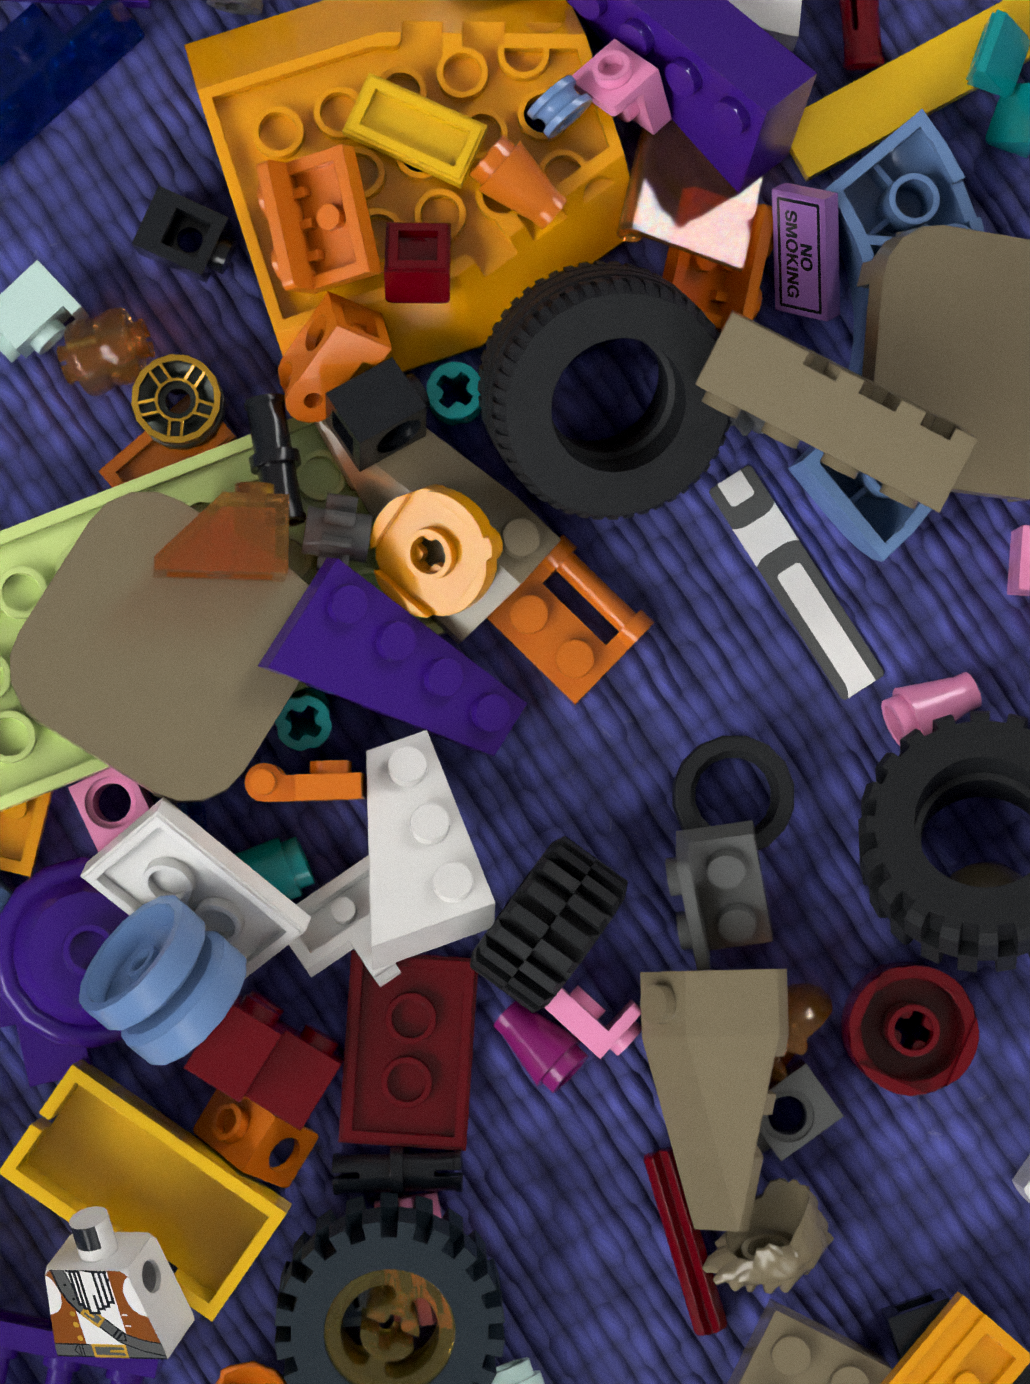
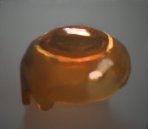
M809 983L787 986L789 1036L785 1056L775 1057L770 1079L773 1083L783 1081L786 1078V1065L795 1054L803 1055L806 1053L808 1037L819 1029L832 1013V999L820 986Z

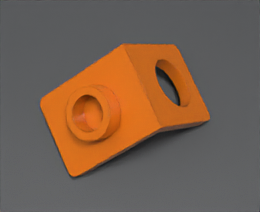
M218 1089L214 1092L193 1127L194 1134L241 1172L281 1188H288L318 1140V1134L313 1130L303 1126L300 1131L245 1097L239 1103ZM286 1138H293L294 1148L289 1158L277 1167H270L269 1158L274 1147Z

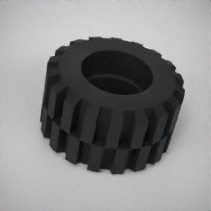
M563 836L553 841L496 917L494 924L487 930L473 950L470 968L532 1013L546 1007L577 969L626 897L628 881L568 837Z

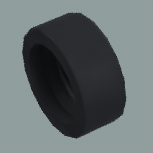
M723 735L698 745L681 762L673 781L672 807L681 829L687 830L710 826L701 817L696 805V786L701 774L712 763L724 758H741L755 764L765 774L770 786L769 808L765 817L754 827L758 850L768 847L786 829L794 810V782L786 762L768 744L749 736Z

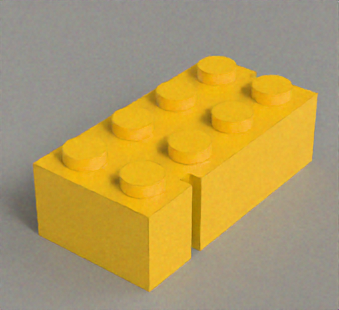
M82 1059L75 1062L39 1111L42 1117L31 1123L1 1166L0 1175L68 1222L78 1211L88 1207L100 1206L107 1209L114 1232H148L156 1237L167 1261L178 1268L174 1275L189 1306L213 1322L289 1211L292 1203L253 1176L241 1172L213 1148L92 1064L90 1065ZM55 1116H57L53 1123L49 1121Z

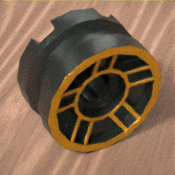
M169 354L153 360L140 371L132 387L131 405L137 422L155 442L169 449L189 450L204 445L218 432L225 418L226 400L219 381L203 362L188 355ZM172 392L174 395L188 393L191 399L189 408L180 414L171 412L169 408L170 403L166 399L168 393Z

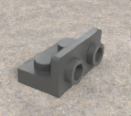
M753 820L676 831V857L665 858L666 875L670 895H682L685 911L676 912L679 942L682 950L693 949L697 971L710 969V950L773 942V927Z

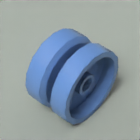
M160 896L133 912L104 941L90 962L81 982L79 1002L86 1012L108 1030H121V1037L125 1043L149 1064L167 1065L184 1057L201 1044L224 1019L240 993L246 977L247 959L217 931H205V922L177 896Z

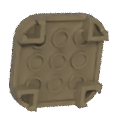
M947 225L922 226L898 232L896 236L884 242L871 261L862 263L856 287L869 289L862 376L968 429L978 439L951 492L1008 499L1007 502L1030 500V239Z
M130 492L107 502L89 521L20 629L10 654L11 685L22 710L40 726L46 727L149 790L154 796L159 798L165 797L168 801L175 804L206 801L226 792L243 774L300 682L285 675L261 668L258 664L309 585L287 566L182 501L159 492Z

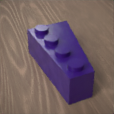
M566 0L606 46L613 39H616L659 69L672 120L738 194L742 193L788 156L817 73L728 0Z

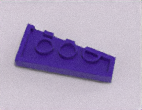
M326 558L258 664L259 667L271 672L293 678L317 690L339 696L359 704L363 708L384 716H390L413 725L417 729L427 730L432 735L490 756L496 755L527 702L413 615L409 614L404 608L338 558Z

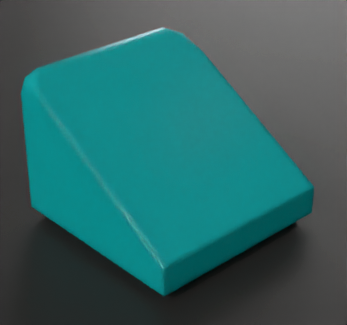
M998 9L995 13L992 12L983 28L965 79L968 80L967 85L1004 98L1010 97L1013 94L1030 46L1027 34L1006 12Z
M1016 83L1014 92L1010 97H999L985 136V141L990 146L1024 158L1030 155V83Z

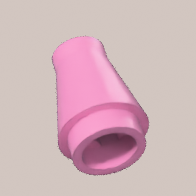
M963 672L950 678L895 688L892 697L882 701L881 708L887 728L893 739L900 746V739L914 729L920 730L926 736L932 733L933 720L951 714L956 722L969 711L981 707L982 699L978 686L972 676L967 672Z

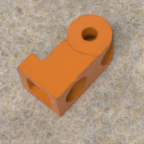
M327 291L281 359L278 367L280 385L285 393V406L293 418L306 423L325 420V393L349 381L363 361L373 366L383 362L391 351L392 346L382 313Z

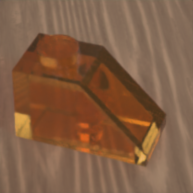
M236 483L235 492H222L154 556L153 578L284 582L288 574L290 494H274L275 485L270 483Z

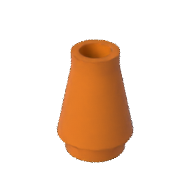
M504 135L494 143L469 174L481 184L477 189L479 192L533 221L542 230L553 220L568 201L557 191L519 140L514 144Z

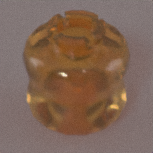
M112 307L95 318H82L69 323L64 329L66 345L57 346L59 362L66 361L67 365L61 366V369L68 383L73 385L78 381L83 390L90 396L103 395L117 385L134 384L140 371L147 366L146 358L155 357L153 341L147 342L146 340L151 335L145 321L139 318L137 319L138 321L133 322L131 316L124 308Z

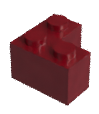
M253 990L250 994H246L245 997L239 994L220 1024L195 1048L184 1069L239 1103L245 1097L301 1131L344 1062L342 1057L334 1053L339 1043L311 1025L306 1024L302 1032L280 1020L284 1012L282 1007Z

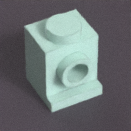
M38 260L0 294V351L11 363L21 354L27 358L34 350L39 355L50 350L65 335L67 328L63 323L71 316L80 325L89 317L81 305Z

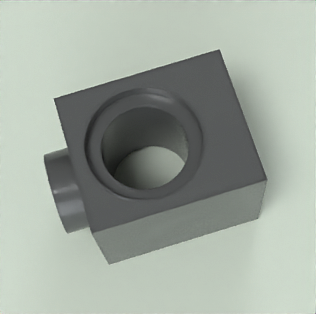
M801 1058L771 1079L768 1090L776 1093L775 1101L784 1096H791L800 1100L803 1109L801 1120L791 1129L779 1130L771 1126L768 1115H763L757 1146L762 1154L771 1148L779 1160L783 1161L844 1117L811 1069Z

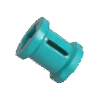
M448 362L440 365L431 373L427 382L426 392L430 400L431 412L440 422L449 426L471 423L479 416L482 410L478 400V396L481 394L477 390L480 376L473 367L462 362ZM461 381L468 383L466 392L470 402L466 406L457 401L450 408L443 406L445 397L441 387L445 383L451 387H456Z
M310 687L290 696L275 721L278 737L287 747L303 751L308 748H317L328 739L332 729V722L329 717V703L323 691ZM308 705L312 707L314 716L312 721L302 717L296 725L291 722V709L303 712Z

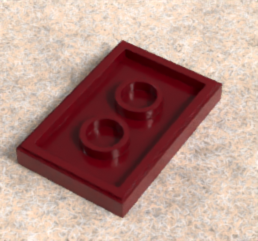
M354 949L351 950L338 1142L466 1151L478 973L470 968L471 957L418 954L396 962L401 974L380 987Z

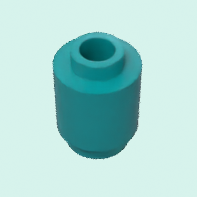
M278 836L235 854L290 900L302 896L303 888L315 884L310 865L296 836L283 842Z

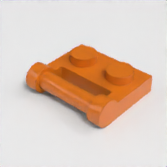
M563 534L560 537L561 541L525 581L486 619L576 705L655 622L642 609L636 613L574 553L577 546ZM555 571L619 631L607 645L543 584Z

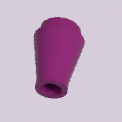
M517 1001L513 1002L493 1025L503 1035L536 1086L544 1084L552 1093H555L565 1085L589 1057L579 1047L581 1041L576 1036L539 1013H532Z

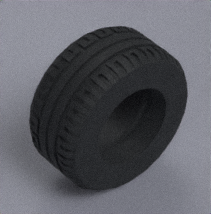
M594 261L593 264L583 262L579 263L578 267L571 265L563 267V271L560 272L555 270L549 274V278L544 279L542 277L535 281L536 285L531 288L528 286L522 291L524 294L522 297H516L510 302L512 306L509 309L505 308L501 314L502 320L496 322L493 326V334L488 336L486 341L487 350H483L481 356L483 363L479 366L478 375L480 380L478 381L477 388L481 395L478 396V400L482 408V420L486 424L485 428L495 448L514 475L531 493H534L543 502H548L553 508L557 510L561 508L567 514L572 515L576 513L578 517L585 519L590 516L593 520H603L604 517H607L608 520H618L622 516L624 519L633 517L635 513L643 515L652 508L657 510L663 506L665 501L668 503L674 501L679 493L684 494L689 489V484L692 482L695 484L701 479L699 475L702 472H707L711 466L709 463L711 459H715L720 453L718 449L724 445L726 439L724 433L729 431L732 423L730 416L701 401L706 390L695 385L696 379L720 334L715 329V325L674 284L663 279L655 272L652 273L642 267L637 268L626 262L623 265L619 261H609V263ZM629 338L641 340L653 350L658 360V382L653 399L644 414L628 429L606 439L584 441L563 435L553 422L551 409L556 384L568 364L582 351L606 340Z

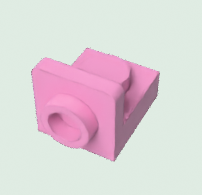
M613 39L572 75L577 81L574 86L575 90L581 95L587 93L592 98V103L610 116H617L626 123L633 120L653 135L672 120L659 69L616 39Z
M579 985L570 994L562 987L553 1000L544 1007L600 1059L609 1049L617 1056L620 1055L642 1030L641 1025L636 1021L641 1015V1008L632 999L605 1027L598 1019L606 1010Z

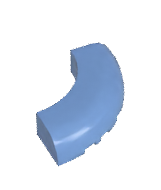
M923 109L825 189L826 191L838 193L839 253L850 285L854 315L853 345L849 370L861 376L869 294L868 288L856 287L862 263L871 261L884 242L896 236L898 232L922 226L937 225L985 232L981 217L977 218L965 188L963 172L948 144ZM810 445L787 469L838 530L872 560L882 562L887 559L917 529L932 510L918 502L915 509H912L891 499L879 491L883 483L860 471L856 479H853L820 462L824 452Z

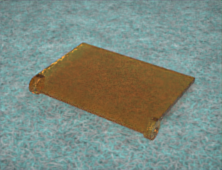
M670 120L655 135L641 127L616 234L620 239L627 242H638L642 237H646L741 272L745 264L764 175L739 194L673 120Z

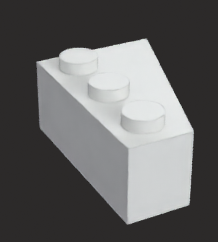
M425 730L367 750L372 967L373 970L488 930L495 922V900L428 731Z

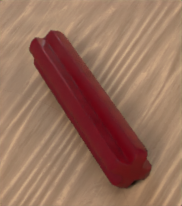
M672 1147L651 1151L644 1156V1163L694 1332L698 1336L720 1332L727 1327L728 1322L717 1285L713 1281L714 1275L713 1273H706L702 1269L708 1255L700 1229H694Z

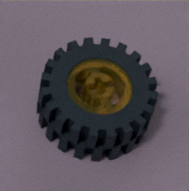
M381 1192L380 1207L367 1209L364 1197L360 1196L346 1201V1215L339 1219L336 1218L331 1209L316 1219V1230L312 1237L303 1232L293 1247L292 1262H285L280 1277L274 1324L276 1326L275 1349L277 1360L285 1359L283 1377L286 1383L492 1384L497 1374L495 1356L502 1357L505 1343L503 1298L500 1289L499 1273L494 1258L487 1259L486 1243L476 1230L472 1231L468 1236L464 1233L463 1217L450 1208L446 1210L442 1218L433 1215V1200L422 1196H415L412 1209L398 1207V1193ZM373 1288L367 1294L366 1308L362 1307L360 1338L363 1345H356L346 1333L342 1318L347 1307L359 1294ZM417 1298H423L428 1301L436 1313L438 1321L428 1342L419 1350L410 1354L414 1349L413 1335L419 1337L420 1333ZM391 1314L401 1317V1322L394 1321L389 1330L379 1327V1322L385 1323Z

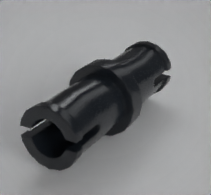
M278 393L257 395L247 399L244 403L254 454L249 457L251 473L258 475L266 517L265 527L268 529L290 528L304 523L307 519L306 513L303 511L296 468L301 465L300 453L291 444L284 405L285 396Z
M391 1147L390 1154L341 1155L340 1153H334L332 1173L357 1172L359 1175H336L335 1179H332L334 1195H341V1193L391 1192L398 1193V1198H405L406 1192H463V1172H437V1170H461V1167H463L462 1150H455V1152L405 1153L404 1147Z

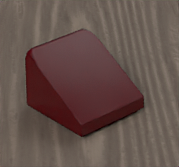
M386 222L384 281L385 299L387 302L444 304L450 301L451 223Z

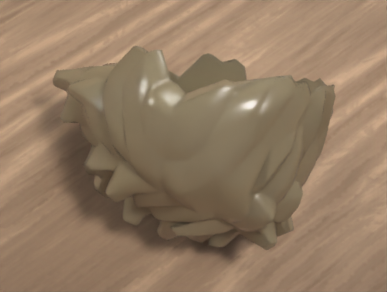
M785 1178L770 1180L763 1193L755 1197L749 1230L744 1232L725 1231L715 1242L718 1249L707 1257L702 1269L706 1273H716L713 1278L716 1285L725 1282L729 1283L733 1291L746 1286L747 1292H753L756 1286L762 1284L765 1293H774L778 1286L782 1292L787 1293L803 1275H808L811 1269L815 1267L834 1240V1237L828 1232V1222L818 1210L819 1202L810 1191V1187L801 1185L795 1179L788 1182Z

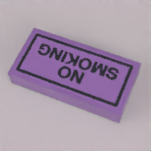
M783 183L772 189L775 310L828 322L840 315L838 193Z

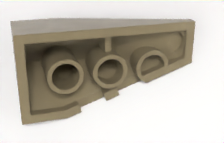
M326 419L314 422L348 486L352 491L358 493L369 515H373L372 520L374 523L383 508L396 497L438 484L454 489L473 500L485 513L490 525L499 532L503 542V549L500 557L497 559V570L494 580L486 594L476 604L459 613L449 616H430L457 644L461 643L506 600L561 541L516 495L427 428L426 436L359 472L327 425ZM424 538L422 544L428 550V555L425 558L428 565L433 566L440 561L445 563L446 555L442 544L437 539L430 541Z
M787 969L640 972L642 1040L693 1227L700 1230L748 1231L763 1162V1155L757 1146L763 1115L773 1114L776 1093L768 1090L775 1057L785 1056L789 1036Z

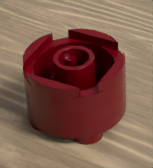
M895 962L878 966L866 974L854 986L846 999L842 1012L841 1032L843 1044L850 1059L865 1076L880 1087L896 1094L917 1096L948 1086L965 1073L978 1047V1021L974 1007L963 987L944 972L923 964ZM917 1011L915 1022L924 1027L923 1033L919 1039L909 1036L904 1044H899L902 1034L895 1029L897 1020L900 1017L909 1019L913 1012Z

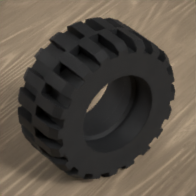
M970 711V721L955 724L954 717L950 714L933 720L932 733L926 736L920 730L914 729L900 739L899 756L894 753H886L875 767L876 782L866 784L861 800L862 816L858 819L860 869L863 885L869 887L872 907L879 918L888 917L890 919L891 933L904 945L910 944L915 939L921 943V956L937 964L942 961L944 954L957 957V970L977 972L978 961H995L996 972L1016 969L1017 956L1028 953L1030 957V873L1017 881L1002 886L975 887L965 885L950 879L938 871L924 855L921 844L922 831L928 821L941 809L959 800L974 797L996 798L1012 803L1030 815V730L1027 729L1028 718L1012 713L1008 714L1007 722L1005 723L989 721L990 711Z

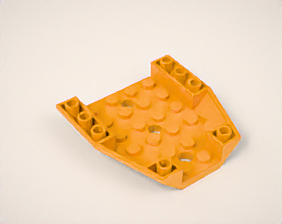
M322 0L184 45L200 102L282 356L285 355L327 291L382 313L392 346L391 351L383 362L393 357L402 372L480 348L486 344L488 336H492V328L496 322L502 320L501 314L505 308L509 309L512 306L510 302L516 297H522L524 295L522 291L528 286L530 288L536 285L535 281L542 277L544 279L549 278V274L555 270L558 272L563 271V267L571 265L578 267V264L583 262L593 264L594 261H599L642 229L625 154L612 116L594 103H591L576 121L551 139H548L544 133L530 128L525 121V112L532 103L559 80L567 75H573L593 58L586 34L573 7L566 0ZM369 72L488 125V131L462 188L456 187L428 173L413 171L403 162L343 136L342 130ZM502 135L506 136L514 144L520 140L557 191L568 200L543 230L528 218L479 192L477 189L481 184L469 175L481 158ZM340 144L354 146L382 273L317 294L286 291L272 266L271 251L274 246L268 219L262 212L257 198V187L260 182L256 165L267 160L286 163ZM386 222L451 223L450 301L448 303H390L386 301L384 281ZM363 361L352 378L375 366Z

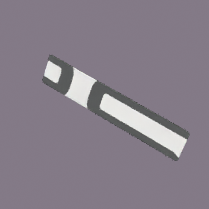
M745 466L712 487L709 491L710 496L840 698L846 700L884 675L881 666L752 466Z

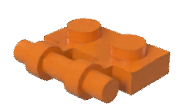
M349 760L309 761L310 774L287 775L277 765L260 763L249 769L245 776L244 784L250 797L262 802L367 799V774L361 772L352 773V761Z

